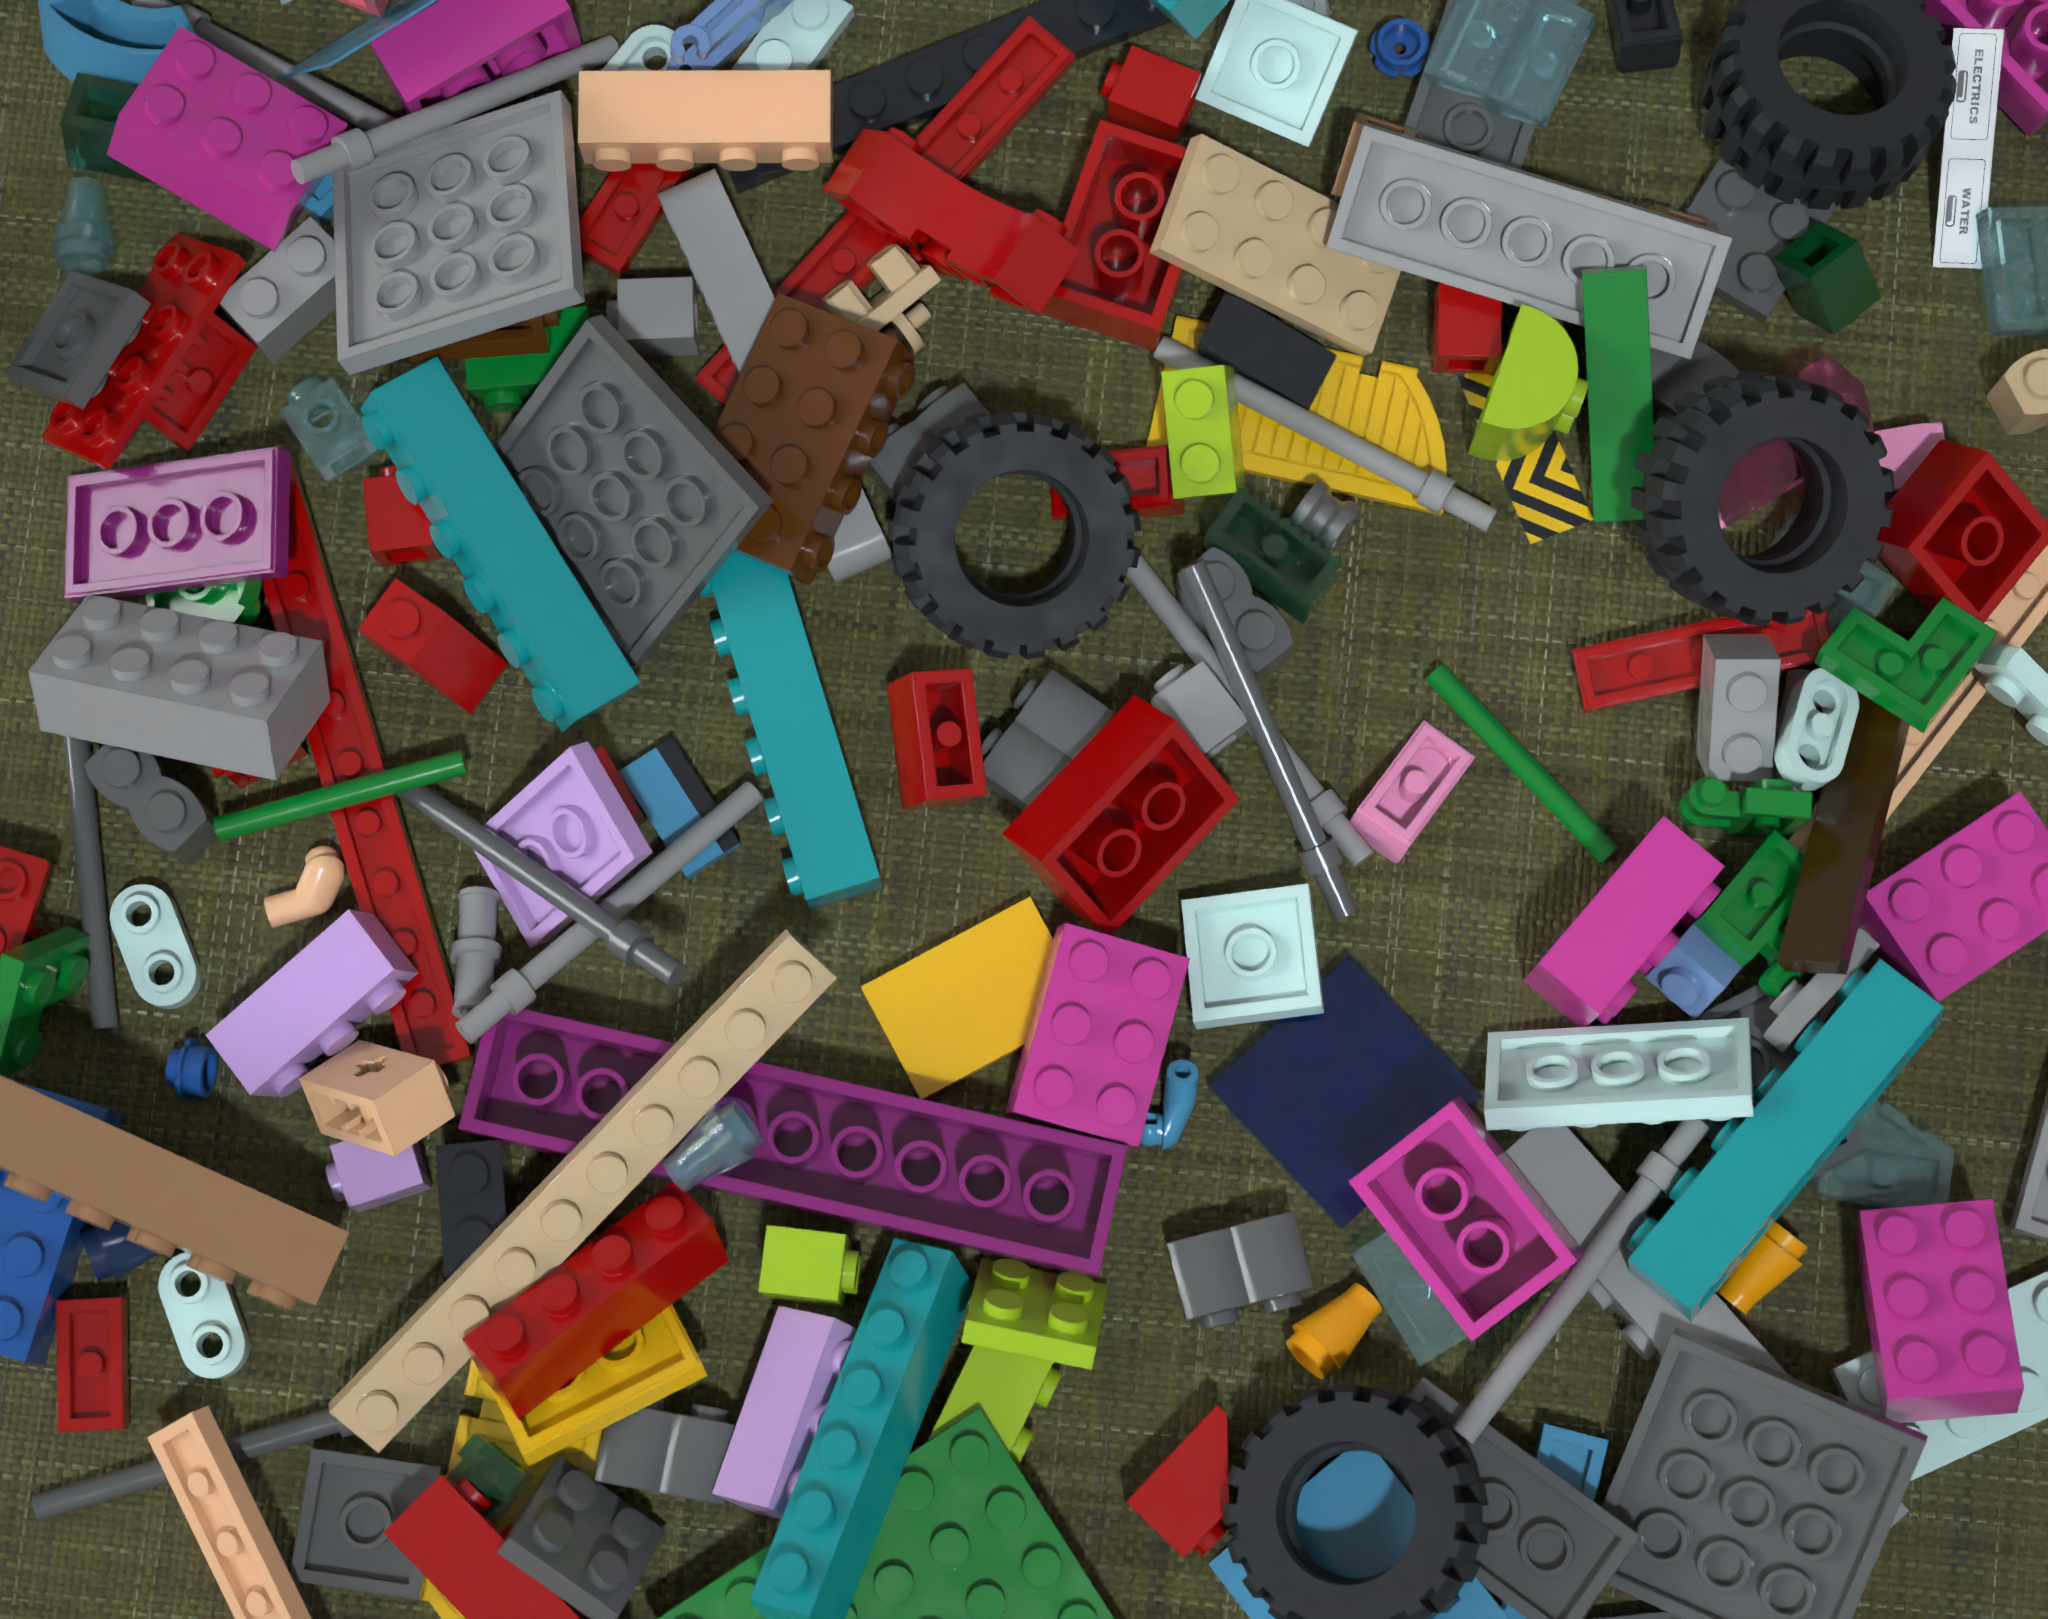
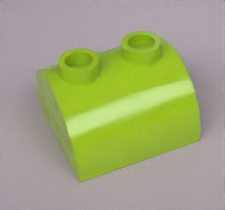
M1523 304L1521 305L1506 339L1500 362L1494 374L1467 454L1490 461L1514 460L1538 449L1550 437L1553 430L1568 435L1574 418H1577L1582 407L1589 381L1578 378L1577 354L1568 333L1555 319L1546 313Z

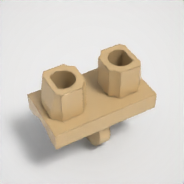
M889 244L867 263V266L885 288L868 302L852 280H845L826 294L821 301L827 312L875 331H879L886 325L888 329L883 334L899 339L914 355L924 346L916 329L932 316L922 303H919L905 315L901 312L939 283L941 279L930 265L917 264L899 245Z

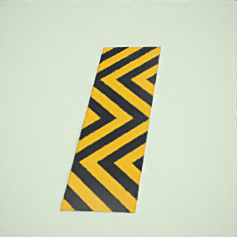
M1502 313L1503 351L1510 328ZM1456 373L1478 423L1494 374ZM1554 430L1546 442L1534 452L1514 460L1494 461L1530 545L1594 520Z

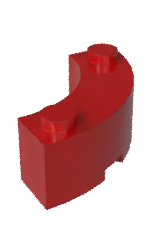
M890 127L887 132L863 128L822 191L888 237L891 234L911 246H915L917 242L924 245L919 253L921 259L961 282L967 278L983 287H988L990 283H993L992 288L988 292L993 298L1019 309L1040 315L1081 253L1077 247L1063 237L1067 232V228L1056 218L1042 210L1035 209L1033 214L1023 212L996 201L964 184L920 156L918 153L922 149L921 146L913 138L894 127Z

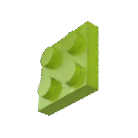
M981 1258L961 1343L1092 1370L1108 1284L1094 1282L1090 1277L1074 1272L1055 1274L1031 1269L1025 1263L1014 1259L993 1261Z

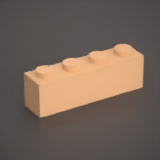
M831 70L579 71L578 145L584 164H593L595 168L604 171H624L631 168V164L656 163V166L663 170L685 171L692 169L694 163H719V166L726 170L746 171L754 169L757 163H782V166L789 170L807 171L819 167V163H833V84Z

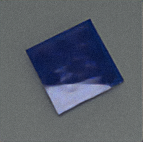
M1350 956L1321 982L1324 1013L1281 1019L1208 1088L1340 1230L1367 1206L1348 1181L1451 1101L1462 1096L1471 1108L1483 1097Z

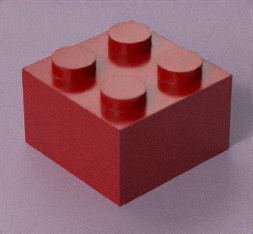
M1940 439L1887 504V506L1894 508L1891 527L1881 526L1876 540L1877 543L1884 545L1879 555L1929 614L1944 597L1984 623L2048 545V522L1988 451Z

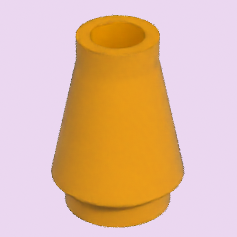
M1775 1222L1717 1292L1741 1312L1747 1314L1754 1304L1803 1265L1799 1259L1808 1247Z
M1354 1283L1346 1292L1294 1324V1334L1286 1341L1287 1347L1297 1361L1314 1376L1324 1379L1331 1371L1339 1373L1373 1319L1382 1311V1307L1365 1287Z

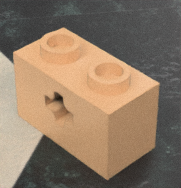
M363 1040L356 1041L299 1078L321 1134L395 1157L455 1117L447 1095L449 1090L448 1080L434 1060Z

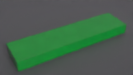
M1647 265L1582 269L1587 381H1589L1587 390L1594 522L1643 520V511L1631 507V488L1634 486L1642 487L1644 472L1634 469L1640 450L1651 453L1654 447V437L1649 433L1653 428Z

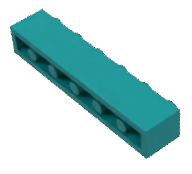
M436 356L373 390L360 409L364 415L361 418L362 426L368 439L378 450H386L397 468L395 476L403 495L413 505L419 503L432 524L429 530L435 546L445 558L454 559L466 578L463 585L470 602L480 613L484 614L487 612L500 634L497 636V640L503 655L513 667L519 668L521 666L534 687L531 695L540 714L549 722L555 721L561 732L564 733L631 692L640 684L639 679L438 357Z
M734 551L700 594L702 598L714 595L720 618L710 620L709 624L719 656L723 657L732 654L738 677L727 680V684L737 716L749 713L751 716L756 737L746 739L745 743L755 776L768 773L774 792V797L764 799L763 803L773 836L786 833L793 857L783 859L781 863L791 895L794 897L804 893L808 907L811 910L883 888L788 574Z
M1879 959L1868 974L1859 968L1849 977L1836 995L1835 999L1842 1005L1826 1023L1819 1017L1816 1018L1796 1042L1794 1049L1800 1055L1789 1068L1783 1072L1778 1067H1775L1760 1083L1753 1094V1099L1759 1102L1753 1109V1117H1747L1743 1122L1737 1117L1732 1118L1712 1142L1711 1148L1717 1153L1700 1172L1694 1166L1691 1167L1673 1187L1669 1198L1675 1203L1658 1222L1652 1216L1649 1217L1629 1240L1626 1247L1633 1252L1628 1258L1629 1272L1691 1322L1941 1024L1944 1007L1883 960Z
M894 1238L749 1601L765 1619L846 1618L974 1289L972 1281L953 1251Z

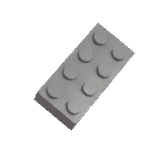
M87 594L28 671L41 731L271 780L278 779L331 701L322 641Z

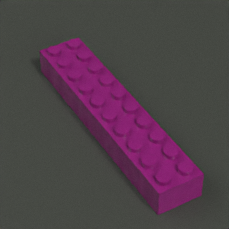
M523 1009L516 1016L509 1012L481 1036L458 1129L469 1136L486 1140L501 1139L508 1145L566 1157L675 1043ZM756 1062L647 1176L670 1182L675 1180L677 1183L1007 1259H1014L1064 1272L1083 1274L1098 1279L1128 1146Z

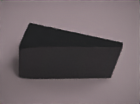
M1605 0L1613 52L1619 73L1671 68L1679 63L1683 38L1673 0Z
M1227 291L1202 335L1197 349V353L1220 365L1234 367V371L1239 375L1308 411L1337 355Z

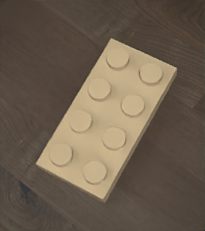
M1203 134L1192 137L1189 141L1149 252L1361 356L1372 354L1401 272L1398 269L1326 248L1339 203Z

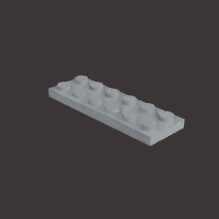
M1365 122L1326 248L1521 307L1523 304L1540 310L1551 317L1583 327L1582 269L1647 265L1650 347L1691 360L1732 241V235Z

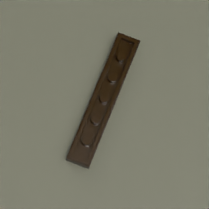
M1916 631L1893 632L1909 641ZM1858 691L1859 711L1845 762L1840 774L1822 787L1777 958L1785 972L1847 974L1910 727L1908 723Z

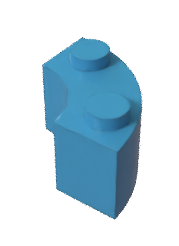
M38 0L43 47L50 61L61 73L80 87L96 95L122 103L128 102L179 26L197 35L180 5L153 9L131 6L121 0Z

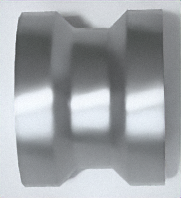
M1319 479L1294 511L1284 532L1293 538H1306L1314 544L1315 553L1327 559L1344 538L1362 507L1353 501L1341 502L1332 495L1330 486Z

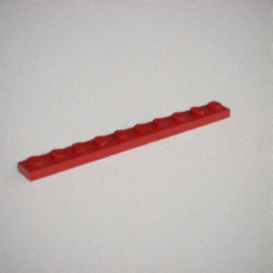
M290 459L288 577L262 580V586L276 632H284L290 635L322 641L331 701L307 736L322 786L325 787L384 771L388 768L296 465ZM393 794L331 811V817L359 910L376 916L418 971V974L403 986L406 989L404 997L389 1009L401 1050L432 1059L441 1069L475 1058L471 1043L464 1039L455 1026V1023L460 1019L452 1014L455 995L454 986L396 795Z

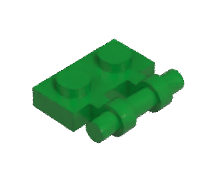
M1703 777L1697 780L1679 800L1678 814L1681 820L1688 826L1724 830L1723 834L1766 838L1771 832L1776 830L1785 839H1788L1811 818L1812 792L1794 791V783L1782 779H1759L1754 781V788L1746 787L1742 792L1728 791L1725 784L1719 779Z
M1776 830L1771 832L1759 844L1710 905L1693 923L1741 967L1751 961L1758 952L1765 957L1768 969L1759 978L1758 984L1765 993L1773 997H1778L1794 979L1800 982L1806 974L1804 972H1785L1777 961L1784 936L1778 928L1789 916L1804 855Z

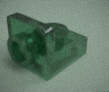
M474 1433L457 1453L463 1459L450 1474L457 1482L465 1475L489 1497L492 1504L485 1511L496 1523L535 1477L489 1436L481 1433Z

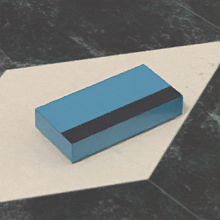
M670 738L618 771L666 847L716 807L673 738ZM731 828L681 869L687 880L741 847Z

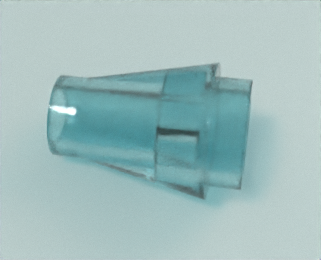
M77 177L68 182L67 197L51 244V250L57 256V265L67 272L72 270L85 275L101 273L106 270L108 260L114 256L115 251L105 200L106 186L100 180L90 177Z
M731 1100L722 1108L714 1105L678 1148L662 1161V1164L673 1182L686 1193L695 1185L755 1158L753 1150L763 1144L764 1139L746 1111L736 1101Z

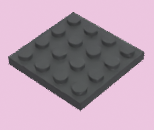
M602 314L585 321L494 447L632 670L643 665L774 502Z
M1675 1328L1602 1505L1604 1509L1642 1536L1608 1585L1682 1619H1852L1928 1436L1679 1328Z

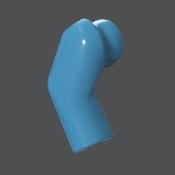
M1181 1059L1171 1062L1167 1067L1162 1113L1148 1111L1140 1140L1142 1145L1149 1147L1161 1145V1150H1164L1178 1143L1196 1103L1199 1071L1194 1063Z

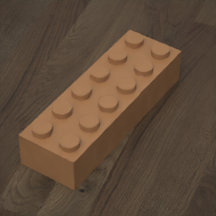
M0 1075V1170L8 1173L3 1184L4 1186L46 1203L51 1193L70 1200L65 1213L110 1230L114 1220L131 1228L126 1240L170 1258L175 1248L191 1254L186 1265L187 1267L229 1284L233 1283L236 1275L244 1277L251 1281L246 1293L280 1308L283 1307L293 1311L297 1301L316 1306L349 1235L348 1231Z

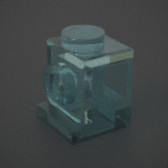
M316 377L307 379L296 385L287 394L286 398L290 404L279 411L327 484L381 451L375 448L368 439L361 419L333 377L324 383H321L319 378ZM329 412L333 413L332 421L328 426L317 428L312 425L313 422Z

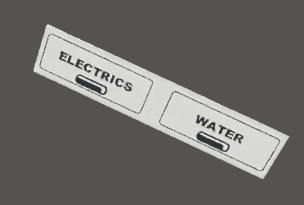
M1953 28L1952 50L1956 68L1952 75L1957 82L1955 99L1948 109L1949 116L1945 121L1933 267L1982 269L2004 29Z

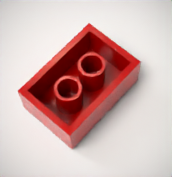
M1100 119L1063 223L1067 228V232L1063 237L1077 247L1081 253L1041 313L1042 315L1154 352L1156 351L1162 340L1185 270L1149 252L1187 147Z
M1133 695L1006 828L1002 835L1071 912L1100 933L1112 936L1236 805L1240 798L1175 719Z

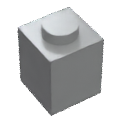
M693 277L617 279L618 300H607V320L641 357L699 355L698 294Z
M1203 660L1190 670L1184 664L1178 665L1159 679L1153 686L1158 694L1152 697L1151 705L1175 719L1208 760L1247 731L1248 723L1244 713Z

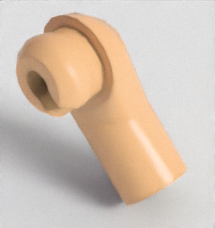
M317 846L311 849L306 855V865L296 889L264 898L265 910L272 928L321 915L332 907L345 879L344 863L340 860V855L334 848L330 846Z

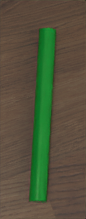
M1444 663L1426 678L1425 681L1600 864L1619 848L1616 842Z
M460 749L213 817V825L218 840L222 842L466 775L469 773L464 753Z

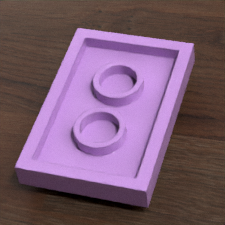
M588 741L569 747L484 824L489 830L593 902L599 899L653 852ZM474 850L530 948L550 941L573 921L571 917Z

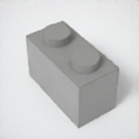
M311 216L282 241L276 252L271 250L238 279L219 303L230 321L250 342L257 346V349L271 364H274L336 309L334 240Z
M1703 634L1696 756L1706 777H1714L1720 781L1772 779L1781 659L1767 634Z

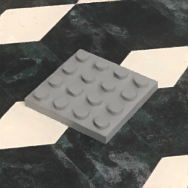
M561 90L447 126L375 155L372 164L353 172L345 173L340 169L332 173L337 361L349 375L585 302L571 104Z

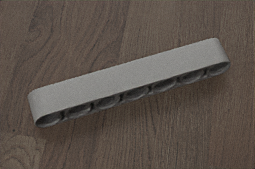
M712 169L658 193L657 196L740 376L775 298L715 169ZM862 489L856 507L849 515H844L834 537L835 549L827 568L835 584L891 559L890 556H892L883 532Z

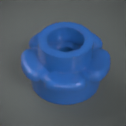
M1405 18L1389 21L1373 34L1370 41V53L1376 57V68L1382 74L1392 78L1397 77L1399 74H1403L1405 77H1412L1420 73L1425 68L1427 62L1425 56L1431 50L1430 39L1426 32L1416 22ZM1397 45H1403L1406 52L1404 54H1397L1394 48Z
M188 1038L183 1048L173 1049L168 1056L165 1073L166 1083L168 1087L175 1088L177 1097L180 1100L190 1101L193 1097L208 1098L212 1094L218 1075L217 1051L213 1046L199 1045V1041L196 1038Z

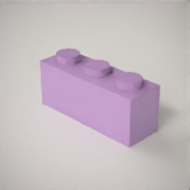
M348 909L210 1030L206 1037L250 1095L286 1097L302 1087L299 1078L309 1072L308 1069L325 1054L327 1056L337 1054L349 1046L358 1036L359 1032L356 1030V1027L372 1013L381 1014L396 1005L406 994V989L403 986L415 977L418 971L374 914Z
M778 1306L712 1494L754 1513L782 1519L857 1332L856 1328L834 1317Z

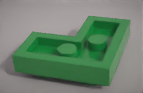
M1942 597L1909 641L1861 610L1853 607L1819 650L1815 664L1924 734L1991 646L1997 631Z
M67 926L1 954V1076L7 1077L28 1067L36 1057L41 1044V1033L37 1030L43 1007L75 994L82 986L89 968L88 959L85 958L90 939L89 934Z

